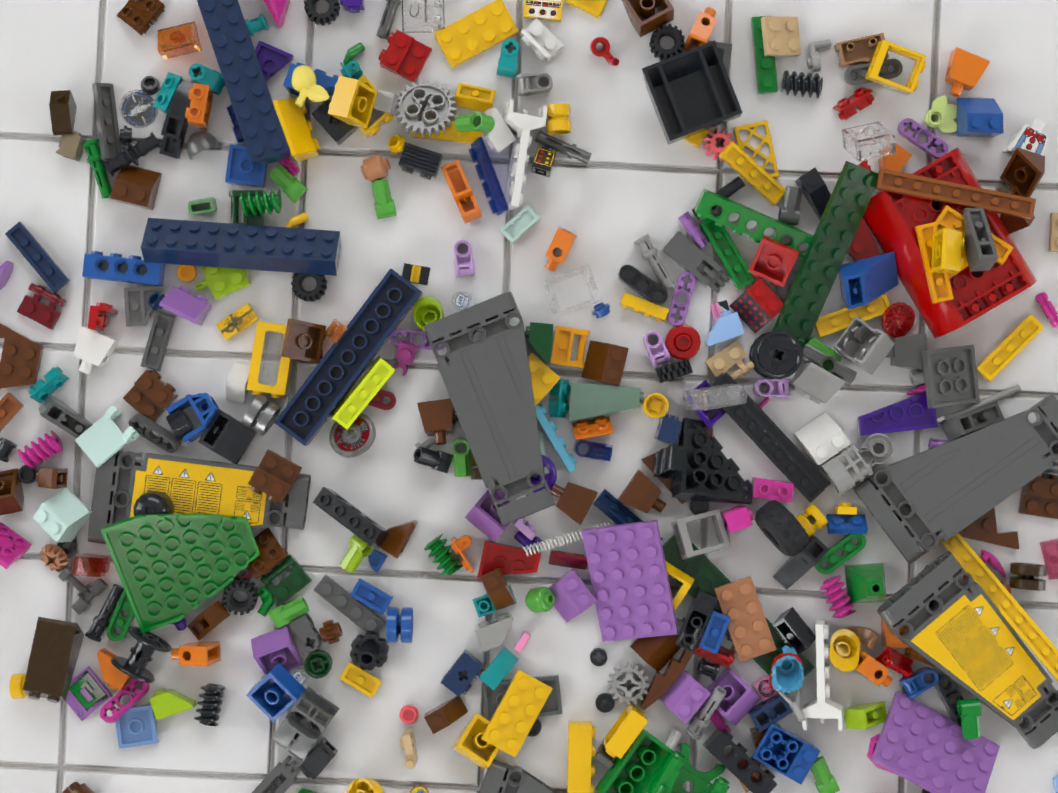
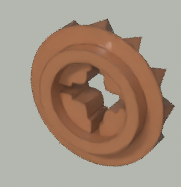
M47 544L39 553L42 556L41 561L45 562V566H49L51 571L56 570L60 572L69 564L67 554L57 545Z

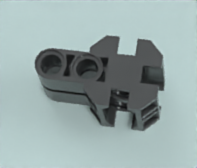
M308 686L271 740L284 749L292 740L294 744L288 752L303 761L340 708Z

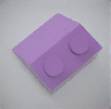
M182 285L180 288L174 286L162 299L159 306L194 324L202 325L212 306L207 303L209 299L199 294L197 297L191 295V290Z
M489 490L485 492L465 516L471 524L493 542L509 525H502ZM497 490L495 492L496 500L504 499L505 494L501 490ZM510 501L499 505L498 508L510 503Z
M573 568L548 587L555 598L553 606L566 622L583 613L597 602L593 593Z
M287 626L251 639L253 657L264 674H267L278 662L287 671L304 665L294 636Z
M730 667L726 668L708 688L712 693L716 686L725 689L727 693L718 705L717 710L734 726L761 699Z
M684 669L676 681L659 699L687 724L708 700L712 692Z

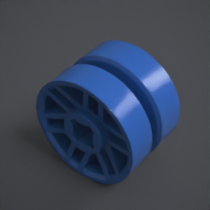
M388 607L386 620L387 643H397L399 635L402 643H412L413 608L403 607L401 615H399L398 607Z

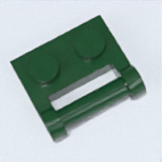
M263 190L229 191V197H231V224L264 226V215H261L259 210L256 216L252 212H250L249 216H245L243 212V223H239L240 192H242L244 197H247V192L250 191L252 197H254L255 191H258L259 195L262 196Z
M291 554L268 575H263L260 578L261 582L270 590L281 605L312 581ZM290 566L295 569L277 585L272 583V580Z

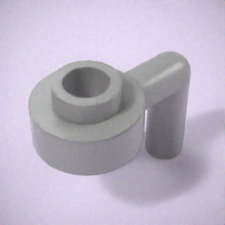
M830 39L808 44L810 57L807 58V67L812 72L821 71V59L816 49L831 47Z

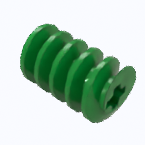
M273 189L270 190V195H267L266 191L263 190L262 196L259 195L258 191H255L254 197H252L250 191L247 192V197H244L242 192H240L242 211L245 216H249L250 212L256 216L258 210L261 215H264L266 210L269 214H272L274 209L276 213H280L282 207L280 189H278L276 195Z
M441 534L430 541L424 550H431L428 556L436 557L433 560V564L440 563L437 570L444 569L441 576H450L462 568L463 565H457L460 559H453L456 553H449L451 545L444 546L447 539L440 540L443 535Z

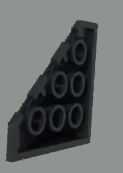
M683 418L678 445H680V448L685 449L684 468L682 474L674 475L672 497L693 501L752 504L753 485L748 479L746 481L743 480L738 473L740 468L732 458L727 459L721 452L723 447L715 437L710 438L704 430L706 425L703 421Z

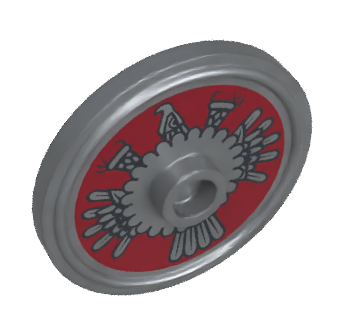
M360 413L348 429L335 422L330 430V445L340 456L347 458L360 456L372 446L376 436V428L373 421L363 413Z

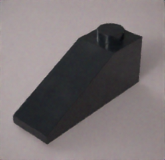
M813 168L795 182L799 188L803 189V195L820 220L831 194L816 168Z

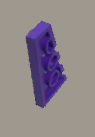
M926 392L859 416L860 436L872 435L874 433L884 434L937 428L936 408H928Z

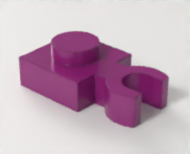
M400 340L394 357L395 360L399 361L393 366L395 372L398 367L403 368L402 376L406 375L408 370L407 364L412 365L419 346Z

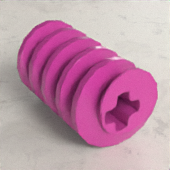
M51 430V437L47 433L44 434L45 440L38 437L39 444L31 441L32 448L25 445V452L21 449L17 450L19 457L26 466L34 469L37 467V464L41 465L43 460L48 461L50 456L54 457L57 452L61 453L63 451L62 442L53 430Z
M841 575L825 580L824 584L820 587V590H827L823 597H830L826 604H833L829 611H836L832 618H843L856 612V610H851L854 607L853 603H847L851 599L850 596H844L848 592L847 589H841L844 586V582H838L841 579Z

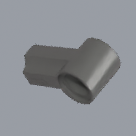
M786 186L783 204L778 214L779 221L788 225H798L801 212L799 207L802 188Z

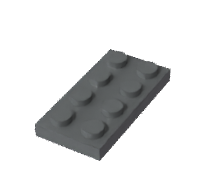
M559 674L534 677L553 688L538 717L563 714ZM513 679L502 680L494 691L482 682L485 718L488 721L494 715Z

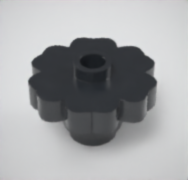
M367 631L365 635L358 634L351 643L350 656L353 663H360L361 669L371 671L375 666L382 667L388 659L389 645L387 640L379 638L377 632Z

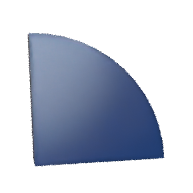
M374 548L368 556L371 568L378 573L388 556Z

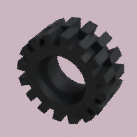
M304 0V9L307 16L317 25L319 23L322 26H325V23L329 25L331 24L330 21H335L336 16H339L340 6L338 0H326L329 3V9L325 13H318L315 10V4L319 0Z
M663 24L660 28L658 26L651 35L650 51L654 53L655 58H660V61L678 55L683 50L685 37L684 35L682 36L681 29L678 30L677 26L672 27V24H668V26ZM664 36H670L674 40L673 48L669 50L663 49L660 46V39Z
M296 273L292 276V291L300 299L313 302L317 299L319 300L322 295L324 296L325 290H327L325 275ZM306 277H313L316 280V288L313 291H305L303 289L302 282Z
M688 358L655 369L660 383L693 373Z
M240 577L239 581L237 578H234L233 582L224 588L222 603H224L225 608L229 607L228 612L231 613L234 610L235 615L240 612V615H244L245 611L248 614L250 610L255 608L259 596L257 593L258 588L255 587L254 582L250 584V579L248 578L246 581H243L244 577ZM243 591L247 594L248 599L246 601H237L234 599L233 593Z

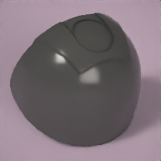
M197 131L189 137L186 148L188 156L192 160V157L201 151L211 148L220 149L221 146L212 134L207 131Z

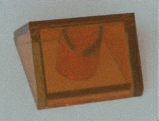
M195 21L158 30V52L164 59L202 51Z

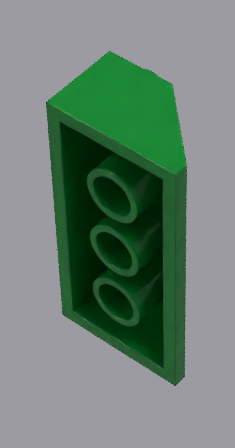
M642 729L621 759L619 757L616 758L614 765L607 770L595 790L597 793H647L669 756L675 752L645 729Z

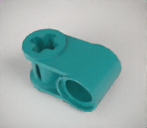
M507 39L503 42L496 75L516 77L519 45L514 39ZM509 45H512L514 49L511 53H508V49H506L509 48Z
M198 63L191 65L189 68V76L193 82L209 85L214 94L220 95L225 85L220 72L211 70ZM201 70L202 76L198 75L196 77L195 72L199 73Z

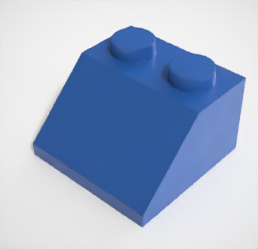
M957 98V137H995L1004 133L1003 113L995 99Z

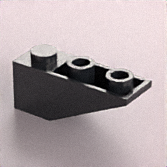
M813 535L809 538L808 544L795 556H791L772 577L787 590L815 566L830 549Z
M699 588L697 589L676 645L694 652L717 602L715 595Z
M324 737L308 753L300 765L302 773L306 777H311L315 780L334 758L338 750Z

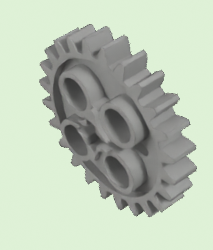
M419 80V85L412 82L411 88L406 85L405 91L400 90L394 114L397 123H400L401 128L406 127L407 133L413 130V136L421 133V138L427 133L430 138L432 132L438 136L439 130L445 132V126L451 127V121L455 120L456 101H454V95H450V89L444 90L443 84L438 87L437 81L431 85L429 80L426 81V84Z

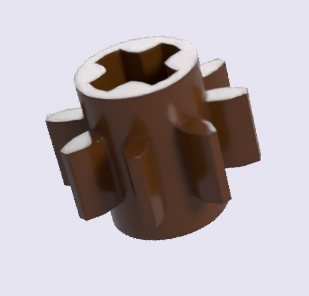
M332 619L322 623L323 627L319 631L323 642L328 641L330 645L340 641L339 637L343 636V632L339 622L334 623Z

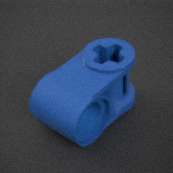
M922 667L913 672L911 677L899 679V683L903 684L909 699L934 687L939 681L938 674L930 667ZM926 673H932V678L929 681H924Z

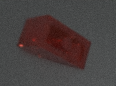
M90 553L76 555L74 557L72 575L87 577L105 576L110 567L108 556Z

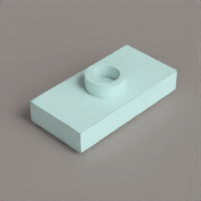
M527 204L500 229V232L513 245L541 218Z

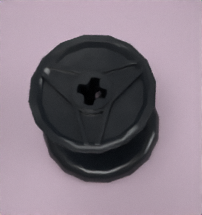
M773 331L760 335L753 342L749 353V359L753 362L755 366L753 369L756 373L769 379H783L791 376L798 370L803 356L798 340L793 335L784 331ZM775 352H777L778 355L776 356V358H773V355H775Z
M130 626L128 627L129 634L138 642L135 647L130 649L131 654L128 659L116 656L111 659V663L121 672L132 678L146 683H153L155 681L154 675L145 667L148 662L153 660L151 657L155 650L169 652L172 650V647L159 636L151 632L142 634L139 627Z

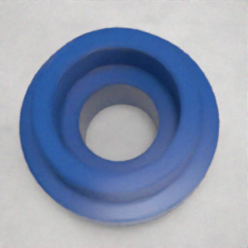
M601 302L595 305L592 314L597 319L602 318L610 313V305Z

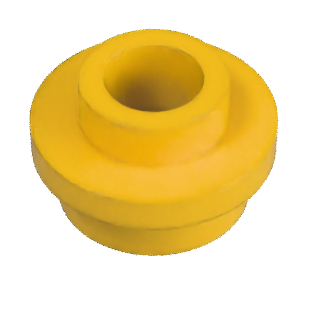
M399 135L391 137L388 142L390 151L394 154L402 152L406 139Z

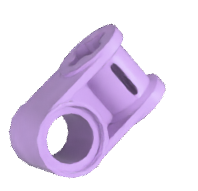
M460 240L454 246L456 278H459L460 275L475 276L471 245L465 240ZM459 245H467L468 252L466 254L458 253Z
M656 331L647 332L643 337V342L652 367L655 369L660 364L672 362L660 333ZM651 334L657 337L655 345L648 343V337Z
M791 379L758 380L753 385V391L760 397L791 398L789 394V382H791ZM761 383H765L767 385V391L765 393H762L759 390V386Z

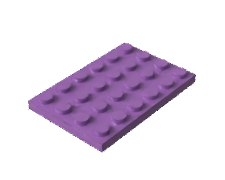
M658 520L582 529L581 533L593 594L597 599L595 604L603 642L678 634L679 631Z
M897 691L894 694L871 761L931 793H985L1000 745L983 736L977 739H964L962 737V727L958 726L952 719L913 698H907V695Z

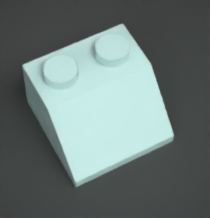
M64 488L43 502L33 516V519L56 542H72L92 511L68 488Z

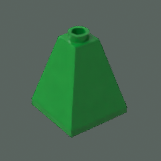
M884 563L845 566L847 596L851 598L848 603L859 604L887 601Z

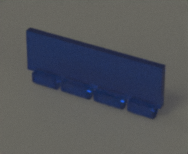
M478 137L471 144L469 153L473 163H478L475 165V169L480 181L484 180L482 187L486 198H491L488 201L491 211L499 216L507 211L509 207L483 138Z

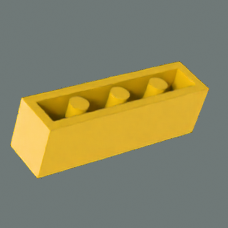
M568 720L567 793H594L591 777H595V765H591V758L595 757V746H592V738L596 737V727H592V721Z

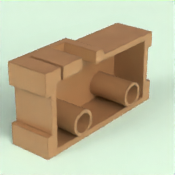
M884 33L836 43L834 47L835 52H838L839 68L870 63L878 42L885 40ZM888 51L886 53L884 60H886L889 57Z

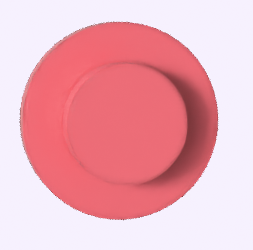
M405 705L401 708L399 716L403 723L413 724L417 721L419 712L415 706Z

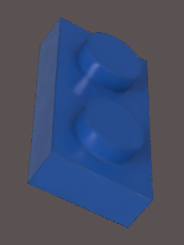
M865 514L826 515L828 534H867L868 528Z
M361 578L350 594L353 598L381 614H384L393 599L389 594Z
M712 610L698 647L717 654L731 617Z

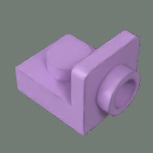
M526 517L517 520L514 526L532 540L536 535L533 532L535 528L528 521L525 524L522 522Z

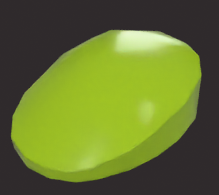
M425 296L420 298L414 305L413 316L418 328L425 332L424 326L444 318L442 305L437 299L432 296Z

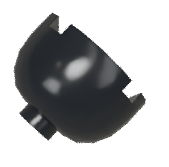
M148 491L136 500L134 516L173 514L174 504L166 493Z

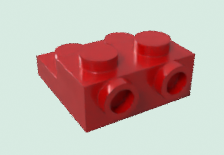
M396 30L395 33L392 32L387 40L389 46L387 50L383 49L378 60L381 61L380 65L382 68L410 82L416 83L432 52V48Z
M764 236L748 272L752 273L756 278L766 279L772 285L784 288L800 252Z

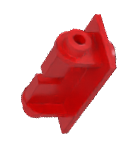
M865 87L859 88L853 92L852 96L839 100L837 105L832 108L840 112L838 116L841 120H847L857 113L856 105L861 111L872 104L874 97L870 93L873 90Z
M700 637L693 654L726 668L733 664L735 659L733 657L735 654L734 649L720 646L718 653L715 654L698 647L701 640Z
M889 646L875 658L876 661L902 674L904 677H911L913 674L910 665L914 661Z

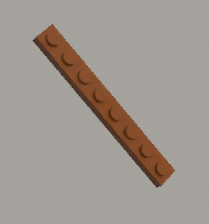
M882 168L879 169L875 188L969 208H984L985 211L1025 219L1033 218L1036 199Z

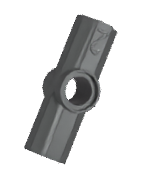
M807 343L802 348L803 362H812L823 368V362L828 360L832 364V368L828 372L844 380L845 386L849 387L852 384L857 372Z

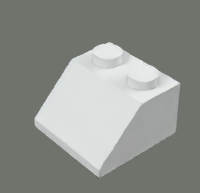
M826 412L794 433L814 465H821L851 444L841 428Z

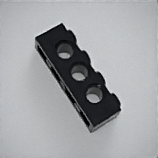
M323 487L313 501L315 505L371 547L379 549L389 535L387 530L332 489Z
M717 728L703 743V746L752 793H770L778 785L773 780L775 776L768 769L762 770L759 767L762 763L753 757L750 758L746 754L748 750L740 742L736 745L732 741L733 736L726 729L721 731ZM730 745L732 747L730 753L724 754L723 748ZM745 759V765L737 767L738 760ZM754 772H759V778L751 780V775Z

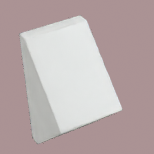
M234 362L226 380L227 400L241 403L246 402L250 365Z

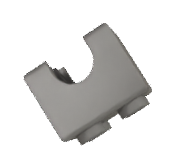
M855 316L833 348L844 359L873 375L895 343L886 333L877 328L873 329L864 320Z

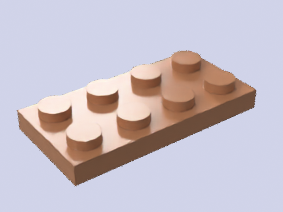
M751 576L714 588L722 614L731 617L727 628L739 662L777 650Z

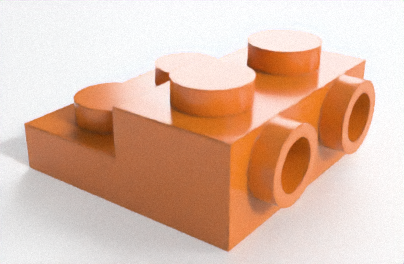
M194 83L193 88L189 89L188 99L191 102L190 107L186 108L185 118L188 119L187 121L190 125L198 126L201 130H208L214 94L209 85Z

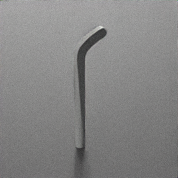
M1017 384L946 417L942 416L936 420L938 424H941L954 417L1021 391V387Z

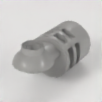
M874 433L865 439L863 446L860 448L851 444L849 449L846 451L842 450L839 452L840 455L837 457L833 456L821 464L820 467L839 495H843L855 487V483L864 481V477L867 475H873L871 467L888 462L894 455L895 445L887 435ZM881 445L883 447V453H875L873 451V446Z

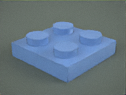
M151 704L131 707L115 722L119 749L159 742L156 718Z

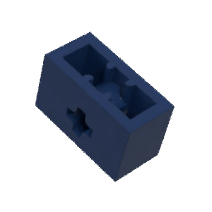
M670 414L660 417L654 439L676 444L682 422L678 421L679 417Z
M464 650L443 677L441 684L458 697L462 693L465 695L472 686L469 684L472 679H478L483 672V669H481L483 663L467 650ZM466 670L467 677L461 678L459 671L464 672Z
M777 693L754 706L748 714L761 732L768 728L771 723L778 722L793 711L788 702Z

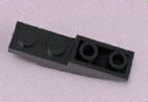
M182 79L176 89L161 132L163 140L160 154L180 159L188 127V119L185 118L186 108L190 107L191 102L188 99L189 89L193 88L194 82Z

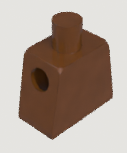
M451 399L417 403L425 433L428 436H434L435 445L446 444V434L455 432L456 411Z
M640 470L636 471L618 498L620 502L644 513H648L651 507L661 513L666 506V503L658 498L662 491Z
M568 482L565 488L554 483L550 491L553 496L559 498L556 507L580 525L598 494L595 490Z

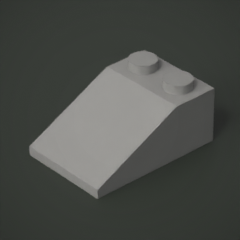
M809 362L800 365L790 385L794 386L793 390L802 395L806 393L811 396L810 400L820 404V402L827 403L845 384V381Z

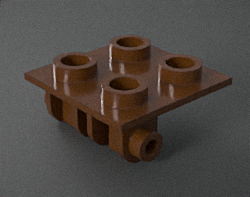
M129 0L116 16L142 36L151 27L148 23L153 25L151 22L152 18L157 21L154 16L159 17L165 11L164 8L166 6L159 0Z
M266 528L254 537L260 555L250 561L248 567L255 579L262 577L268 570L285 559L288 554L285 548L281 547L270 528Z

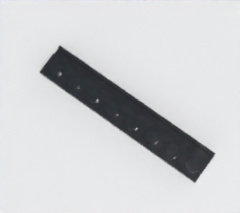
M727 372L705 390L810 503L826 487L831 485Z

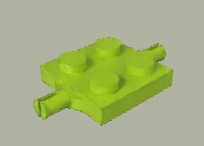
M201 266L205 274V280L195 284L198 292L208 287L212 291L215 300L251 286L247 269Z

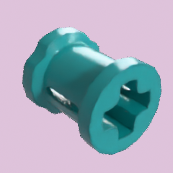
M263 13L254 19L245 20L251 36L263 29L269 30Z

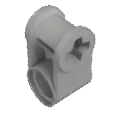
M547 73L516 75L519 86L518 96L546 94L553 88L552 78ZM546 79L549 81V85L541 87L539 82Z

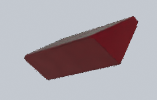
M551 550L549 564L586 570L587 558L583 554Z

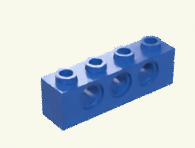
M91 251V254L84 255L82 277L163 287L166 264L144 262V260H141V256L129 255V258H122V254L110 253V256H103V252ZM107 261L109 267L106 271H103L102 264ZM126 263L128 270L122 273L121 266ZM145 265L147 267L146 274L141 275L139 270L142 266Z

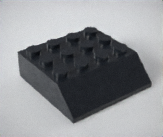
M715 40L642 68L648 94L668 145L739 118L743 113Z

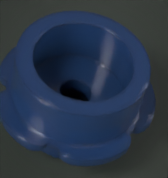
M155 292L149 297L148 304L152 310L156 311L163 308L159 304L165 297L164 294L161 295Z

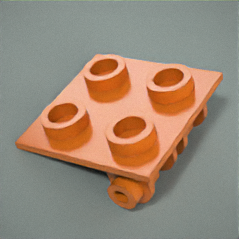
M598 416L592 420L580 419L572 423L576 440L606 436L614 433L610 417Z
M463 535L456 539L454 536L451 540L453 542L451 544L452 549L456 555L460 553L462 556L461 563L466 571L470 570L473 573L475 567L464 552L471 545L472 538L469 535Z

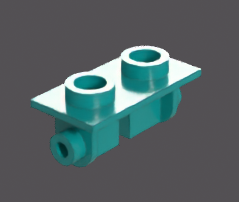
M351 61L345 66L342 62L340 63L343 68L340 70L343 77L358 80L363 75V71L357 61Z
M168 72L152 107L160 109L167 114L172 98L183 78Z
M58 366L56 368L53 367L44 375L45 383L40 379L30 387L31 390L28 392L31 396L29 397L41 404L70 378L64 375Z
M560 379L550 390V396H556V400H549L548 413H550V417L566 418V414L569 411V404L567 403L568 395L570 394L569 380Z

